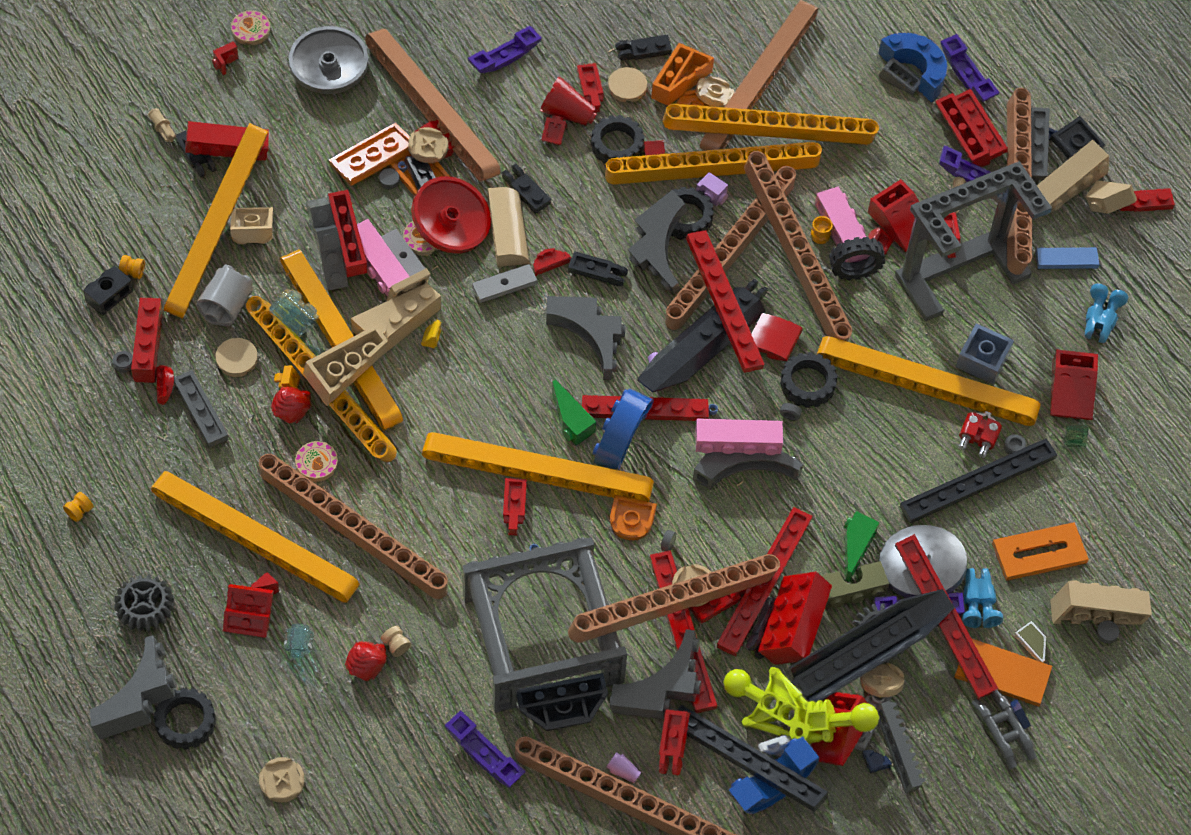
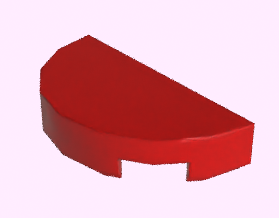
M555 248L545 249L538 253L534 261V274L537 276L570 263L572 257L567 252L555 250Z
M160 365L156 367L157 403L164 405L168 401L173 389L174 373L171 367Z

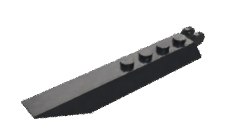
M756 279L750 281L746 287H734L732 289L748 327L760 318L762 313L766 312L760 300L767 294L768 288L763 286L756 295L751 293L758 285ZM715 305L655 355L637 381L653 393L686 382L731 342Z
M943 589L901 599L790 666L789 669L794 678L791 683L794 686L798 685L802 691V697H805L809 702L814 701L816 703L818 700H823L924 639L955 607Z

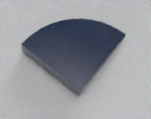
M1016 699L1010 702L1011 708L1024 729L1030 727L1031 724L1019 701Z
M864 750L862 752L870 774L891 768L892 763L888 757L874 752V750Z

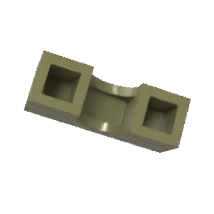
M881 561L860 566L858 572L860 582L856 584L845 582L841 577L840 571L821 575L832 585L825 608H838L846 603H859L866 598L882 597L887 593L889 586Z

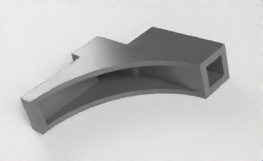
M671 190L635 219L637 225L635 230L642 238L631 246L628 251L630 254L629 260L635 267L639 266L643 271L648 268L654 277L657 275L662 280L660 283L666 291L671 290L675 295L681 288L669 268L668 246L676 224L688 211L681 198Z
M326 198L306 201L309 221L316 239L327 290L348 287L338 230L334 224L331 205Z
M547 296L546 325L567 329L585 340L594 350L600 361L603 380H611L612 372H616L617 360H613V354L617 353V345L621 344V337H625V324H621L622 316H601V306H597V298Z
M781 451V454L767 455L766 453L748 455L745 453L725 454L723 452H712L705 454L694 468L693 480L711 490L718 482L733 474L748 470H767L784 474L797 481L802 473L803 464L796 457L789 456Z
M686 629L677 653L666 666L652 676L633 683L613 684L609 704L612 713L664 719L665 711L671 709V699L695 702L696 694H700L701 681H698L697 673L695 672L696 659H693L694 652L699 650L700 642L696 638L695 630Z
M154 635L145 638L142 660L130 681L112 698L90 709L91 727L99 739L151 723L150 713L153 712L152 704L175 697L174 687L177 686L176 679L173 674H169L163 660V655H165L164 646L161 642L158 643Z

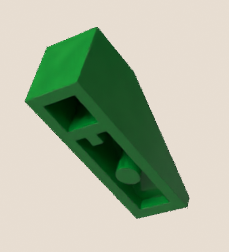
M556 379L553 380L552 395L562 433L568 441H572L577 446L596 432V421Z
M857 511L853 518L848 517L844 525V529H846L844 537L845 581L850 582L879 526L878 521Z

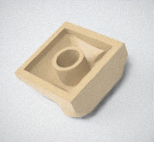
M273 207L233 209L230 232L234 242L238 244H265L272 240Z

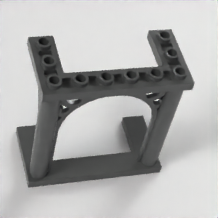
M1020 161L911 205L910 211L915 219L903 268L896 270L895 276L925 322L942 315L944 312L943 307L926 283V281L991 254H993L1013 285L1031 277L1032 272L1028 266L1020 275L1011 273L1007 267V239L1019 201L1032 220L1051 213L1052 207ZM987 198L995 200L997 208L990 232L960 244L944 218L950 213ZM927 240H930L938 253L923 259ZM956 252V258L947 257V255Z
M581 537L567 543L558 542L553 546L545 548L536 547L531 551L522 553L513 552L504 557L495 556L486 561H472L462 566L463 599L465 603H474L493 672L492 705L494 713L516 708L518 688L601 670V673L604 674L607 687L613 686V684L624 683L627 651L625 646L621 647L616 631L597 637L601 652L514 671L499 620V603L506 589L521 577L534 573H552L571 581L582 592L589 611L607 606L608 602L594 559V542L592 537ZM569 561L568 571L561 569L562 562ZM555 563H556V566H554V567H549V566H548V565H551V564H555ZM514 573L512 576H507L506 574ZM499 576L504 580V584L500 586L494 585L490 582L489 578ZM492 591H495V592L498 593L497 595H495V596H493V597L491 596Z

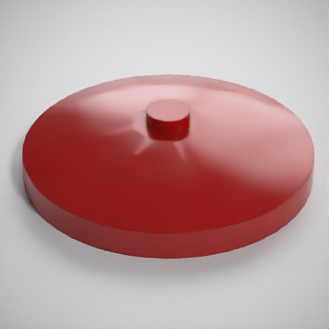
M449 176L436 177L424 183L414 196L411 207L414 225L423 239L433 247L448 253H465L479 246L487 236L491 225V214L488 204L482 194L468 182Z

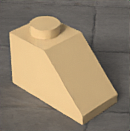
M1098 180L1086 195L1091 211L1108 214L1135 203L1137 200L1132 185Z

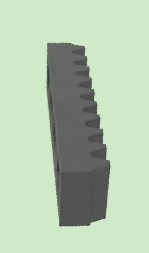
M1031 108L1032 180L1043 181L1047 178L1050 108Z
M193 370L174 377L175 388L178 390L179 396H181L183 403H185L204 441H206L207 447L211 448L229 440L225 428Z
M887 701L881 703L876 708L879 715L878 722L904 791L908 794L915 792L925 781V778H920L919 775L922 773V770L915 768L919 761L912 760L916 753L909 752L913 745L906 744L910 737L903 735V733L907 729L899 726L903 719L896 718L900 711L893 710L897 703Z

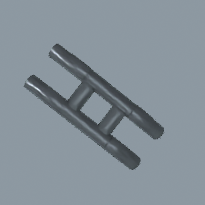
M998 690L991 693V696L1002 711L999 714L991 716L992 714L980 700L976 698L972 701V705L982 720H984L997 742L1009 769L1018 765L1008 743L1018 738L1028 760L1037 758L1031 739L1021 726L1008 700ZM1008 720L1014 731L1002 735L996 724Z

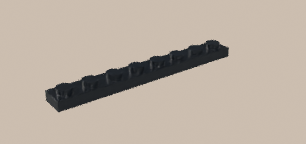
M1047 438L903 501L899 507L911 524L1056 459L1058 454Z
M681 705L676 710L690 713L687 729L688 737L809 810L815 812L828 798V791L687 707Z

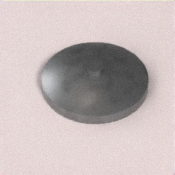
M334 26L318 27L302 34L292 45L289 53L290 71L294 79L310 91L321 94L344 92L357 85L365 76L368 69V51L364 42L347 29Z
M931 525L911 526L896 532L885 542L879 561H881L887 576L888 587L905 598L921 594L899 555L895 543L913 534L916 535L947 594L954 591L965 577L967 571L965 548L955 535L945 529Z

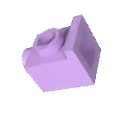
M710 172L696 186V191H702L705 196L710 198V203L715 206L723 204L728 197V185Z

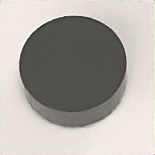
M390 168L381 171L379 174L380 185L386 189L397 187L399 184L398 172Z
M127 351L117 352L112 359L114 369L121 373L130 371L132 354Z
M790 403L782 404L780 409L782 417L789 420L800 419L801 408Z
M1019 435L1008 436L1004 443V450L1007 454L1026 447L1025 439Z
M671 530L665 532L661 542L662 551L672 550L676 540V532Z
M1103 621L1096 630L1097 638L1106 644L1113 643L1119 636V627L1112 621Z

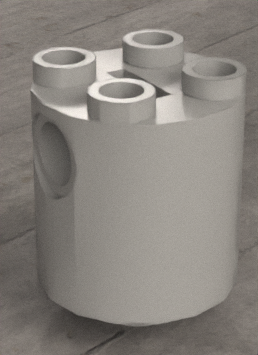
M224 265L223 268L215 271L213 279L198 299L196 305L198 311L211 324L231 326L242 310L245 300L252 293L251 285L253 280L249 276L235 271L232 266Z

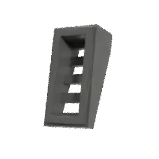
M893 57L878 75L881 79L911 95L917 90L921 80ZM911 81L914 82L912 87L909 85Z

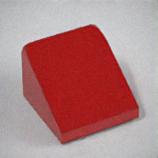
M663 140L644 142V156L665 154Z
M881 227L872 230L868 235L869 239L874 238L877 242H881L884 255L894 241Z
M268 572L251 585L254 588L273 590V594L279 592L278 582Z

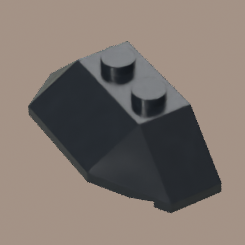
M599 673L517 689L516 698L519 711L547 732L591 723L608 696V690L604 674Z

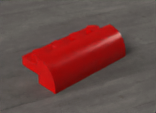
M971 89L956 96L951 93L935 101L937 108L972 164L984 167L990 165V160L1008 152V147Z

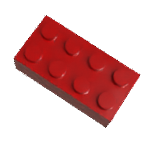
M817 571L784 576L758 650L774 665L798 662L810 655L832 585Z

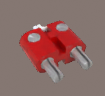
M985 411L984 414L968 413L959 433V437L962 440L958 448L965 450L968 442L971 444L976 442L981 447L979 457L985 458L988 449L994 448L1002 425L990 416V412Z

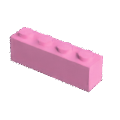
M839 186L817 193L815 207L820 216L828 217L832 221L831 236L836 245L844 243L848 239L853 240L856 237H866L863 225L858 223L854 209L850 208L845 193H842ZM869 255L853 256L845 262H859L867 259Z
M369 219L357 224L367 261V272L371 279L374 278L377 281L380 292L388 296L392 285L410 276Z
M697 419L695 428L696 452L706 454L712 452H723L725 454L745 453L748 455L755 453H766L767 455L781 454L783 446L782 421Z

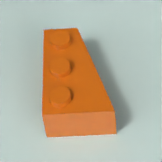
M678 43L652 84L651 99L667 106L672 104L683 93L697 85L701 78H706L712 73L714 58Z

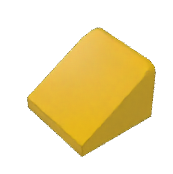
M436 320L425 329L421 341L422 346L437 347L441 334L440 320Z

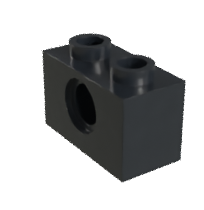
M114 265L109 270H105L94 282H90L83 291L86 302L103 316L132 293L133 286L132 280Z

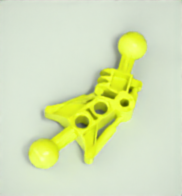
M776 667L769 669L770 681L765 691L753 685L750 676L741 669L729 671L723 681L724 688L730 696L742 697L745 695L758 703L753 713L742 720L743 726L755 728L779 736L786 735L790 736L791 739L797 738V740L803 736L808 744H811L813 742H820V740L832 742L833 732H836V727L854 726L860 732H868L878 725L879 715L871 704L862 703L855 706L851 712L835 713L834 707L828 699L824 703L821 700H818L816 703L814 701L807 702L802 697L803 694ZM775 699L776 706L771 709L770 704ZM794 710V717L789 720V712ZM781 721L791 727L790 731L770 724V722Z

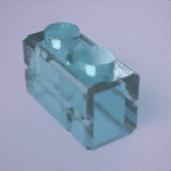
M289 289L283 291L268 309L299 337L303 336L319 318V315L316 314V308L309 303L305 304L301 300V295L293 289L291 291Z

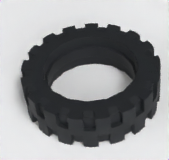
M611 115L607 119L603 118L599 124H595L594 130H592V152L604 164L612 158L641 156L644 148L643 129L639 127L638 122H633L630 117L624 118L623 115H618V117ZM622 131L633 138L634 144L626 150L614 151L603 145L601 138L606 133Z
M681 187L679 190L673 189L684 203L697 206L702 211L703 217L692 224L678 222L671 236H677V239L682 240L689 233L708 231V227L710 228L712 225L714 212L710 198L705 196L702 191L699 190L698 192L695 188L691 187L690 189H686V187Z
M856 237L853 240H845L844 243L837 244L836 248H833L829 254L833 274L835 276L838 275L840 279L846 278V280H860L862 277H870L871 274H876L879 269L881 270L886 262L881 242H877L874 238L869 239V237ZM869 255L867 259L859 262H844L853 256Z
M812 352L807 354L799 353L796 357L792 356L789 362L785 363L781 374L780 385L782 386L783 394L787 395L789 401H794L795 405H804L805 408H810V406L819 407L820 404L827 403L829 398L833 397L837 384V373H835L834 365L830 364L831 361L829 359H824L820 354L814 355ZM802 368H811L824 376L826 385L815 392L803 391L795 386L792 381V375Z
M181 688L179 691L175 689V697L161 701V703L158 702L156 706L154 720L160 739H163L165 744H170L175 749L180 747L183 750H188L189 747H199L200 743H205L209 739L208 736L214 732L216 718L210 699H207L203 692L199 693L196 689L187 690V688ZM192 704L199 707L204 714L203 723L191 733L181 734L170 730L166 724V718L169 712L176 706Z

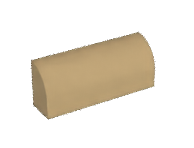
M508 187L488 188V204L491 214L497 267L529 264L520 194Z

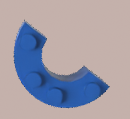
M897 33L881 39L878 54L887 62L893 57L900 63L912 64L919 68L923 75L921 76L918 91L931 103L935 101L943 89L947 72V62L942 50L927 37L913 33Z
M632 389L624 390L620 401L616 400L613 405L612 412L614 413L611 419L607 418L602 427L605 432L600 444H596L592 455H595V464L609 469H620L632 438L642 420H645L654 399Z
M802 736L798 740L794 738L788 742L783 754L776 761L802 777L807 778L816 767L819 756ZM747 776L743 780L742 778L737 779L729 789L730 793L747 814L760 812L786 797V795L755 776L751 778Z

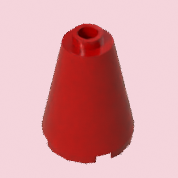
M558 77L552 85V89L548 92L540 111L585 126L588 123L592 124L597 115L594 112L596 108L563 78Z

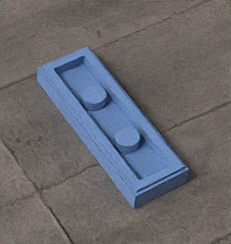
M1097 247L1036 248L1038 269L1099 267Z

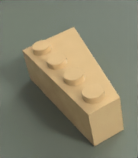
M1091 140L1039 183L1037 187L1051 205V212L1058 210L1068 200L1107 175L1109 172V155L1096 142Z
M425 283L352 317V332L358 335L377 325L388 340L386 353L441 310V295L428 283Z
M377 325L306 361L303 375L324 404L328 406L385 353L388 340Z
M1073 580L1068 581L1050 600L1053 624H1061V620H1071V624H1081V621L1093 620L1094 624L1113 620L1115 624H1143L1152 615L1149 591H1141L1138 588L1125 589L1119 586H1102L1098 583L1086 584Z

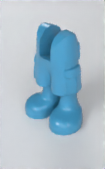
M1093 284L1090 294L1094 300V305L1088 308L1084 336L1087 339H1091L1094 328L1101 329L1098 342L1105 343L1117 322L1116 310L1127 303L1128 294L1122 290L1112 291L1107 309L1103 310V305L1108 296V288L1103 284Z
M968 568L965 574L963 592L964 603L969 606V609L962 615L963 624L970 628H978L981 625V613L978 610V604L983 607V627L992 628L1000 625L1003 622V614L998 610H993L992 607L996 602V594L989 569L982 568L981 579H976L974 568Z

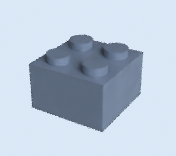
M976 323L959 354L956 368L994 385L1010 355L1014 340Z

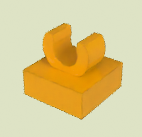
M292 365L284 366L283 373L275 374L274 382H279V388L289 386L298 389L300 375Z

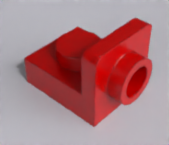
M234 41L213 50L214 59H212V64L222 75L227 74L226 64L239 59L238 47Z
M555 115L552 118H546L542 142L561 146L564 132L567 128V122L563 121L564 118Z

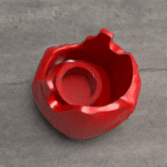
M282 387L273 398L271 411L275 417L289 424L296 421L297 424L310 409L311 394L309 391H301L297 388L295 389V387Z
M367 641L356 642L350 649L345 661L349 674L364 681L374 680L386 664V647L384 644H374Z

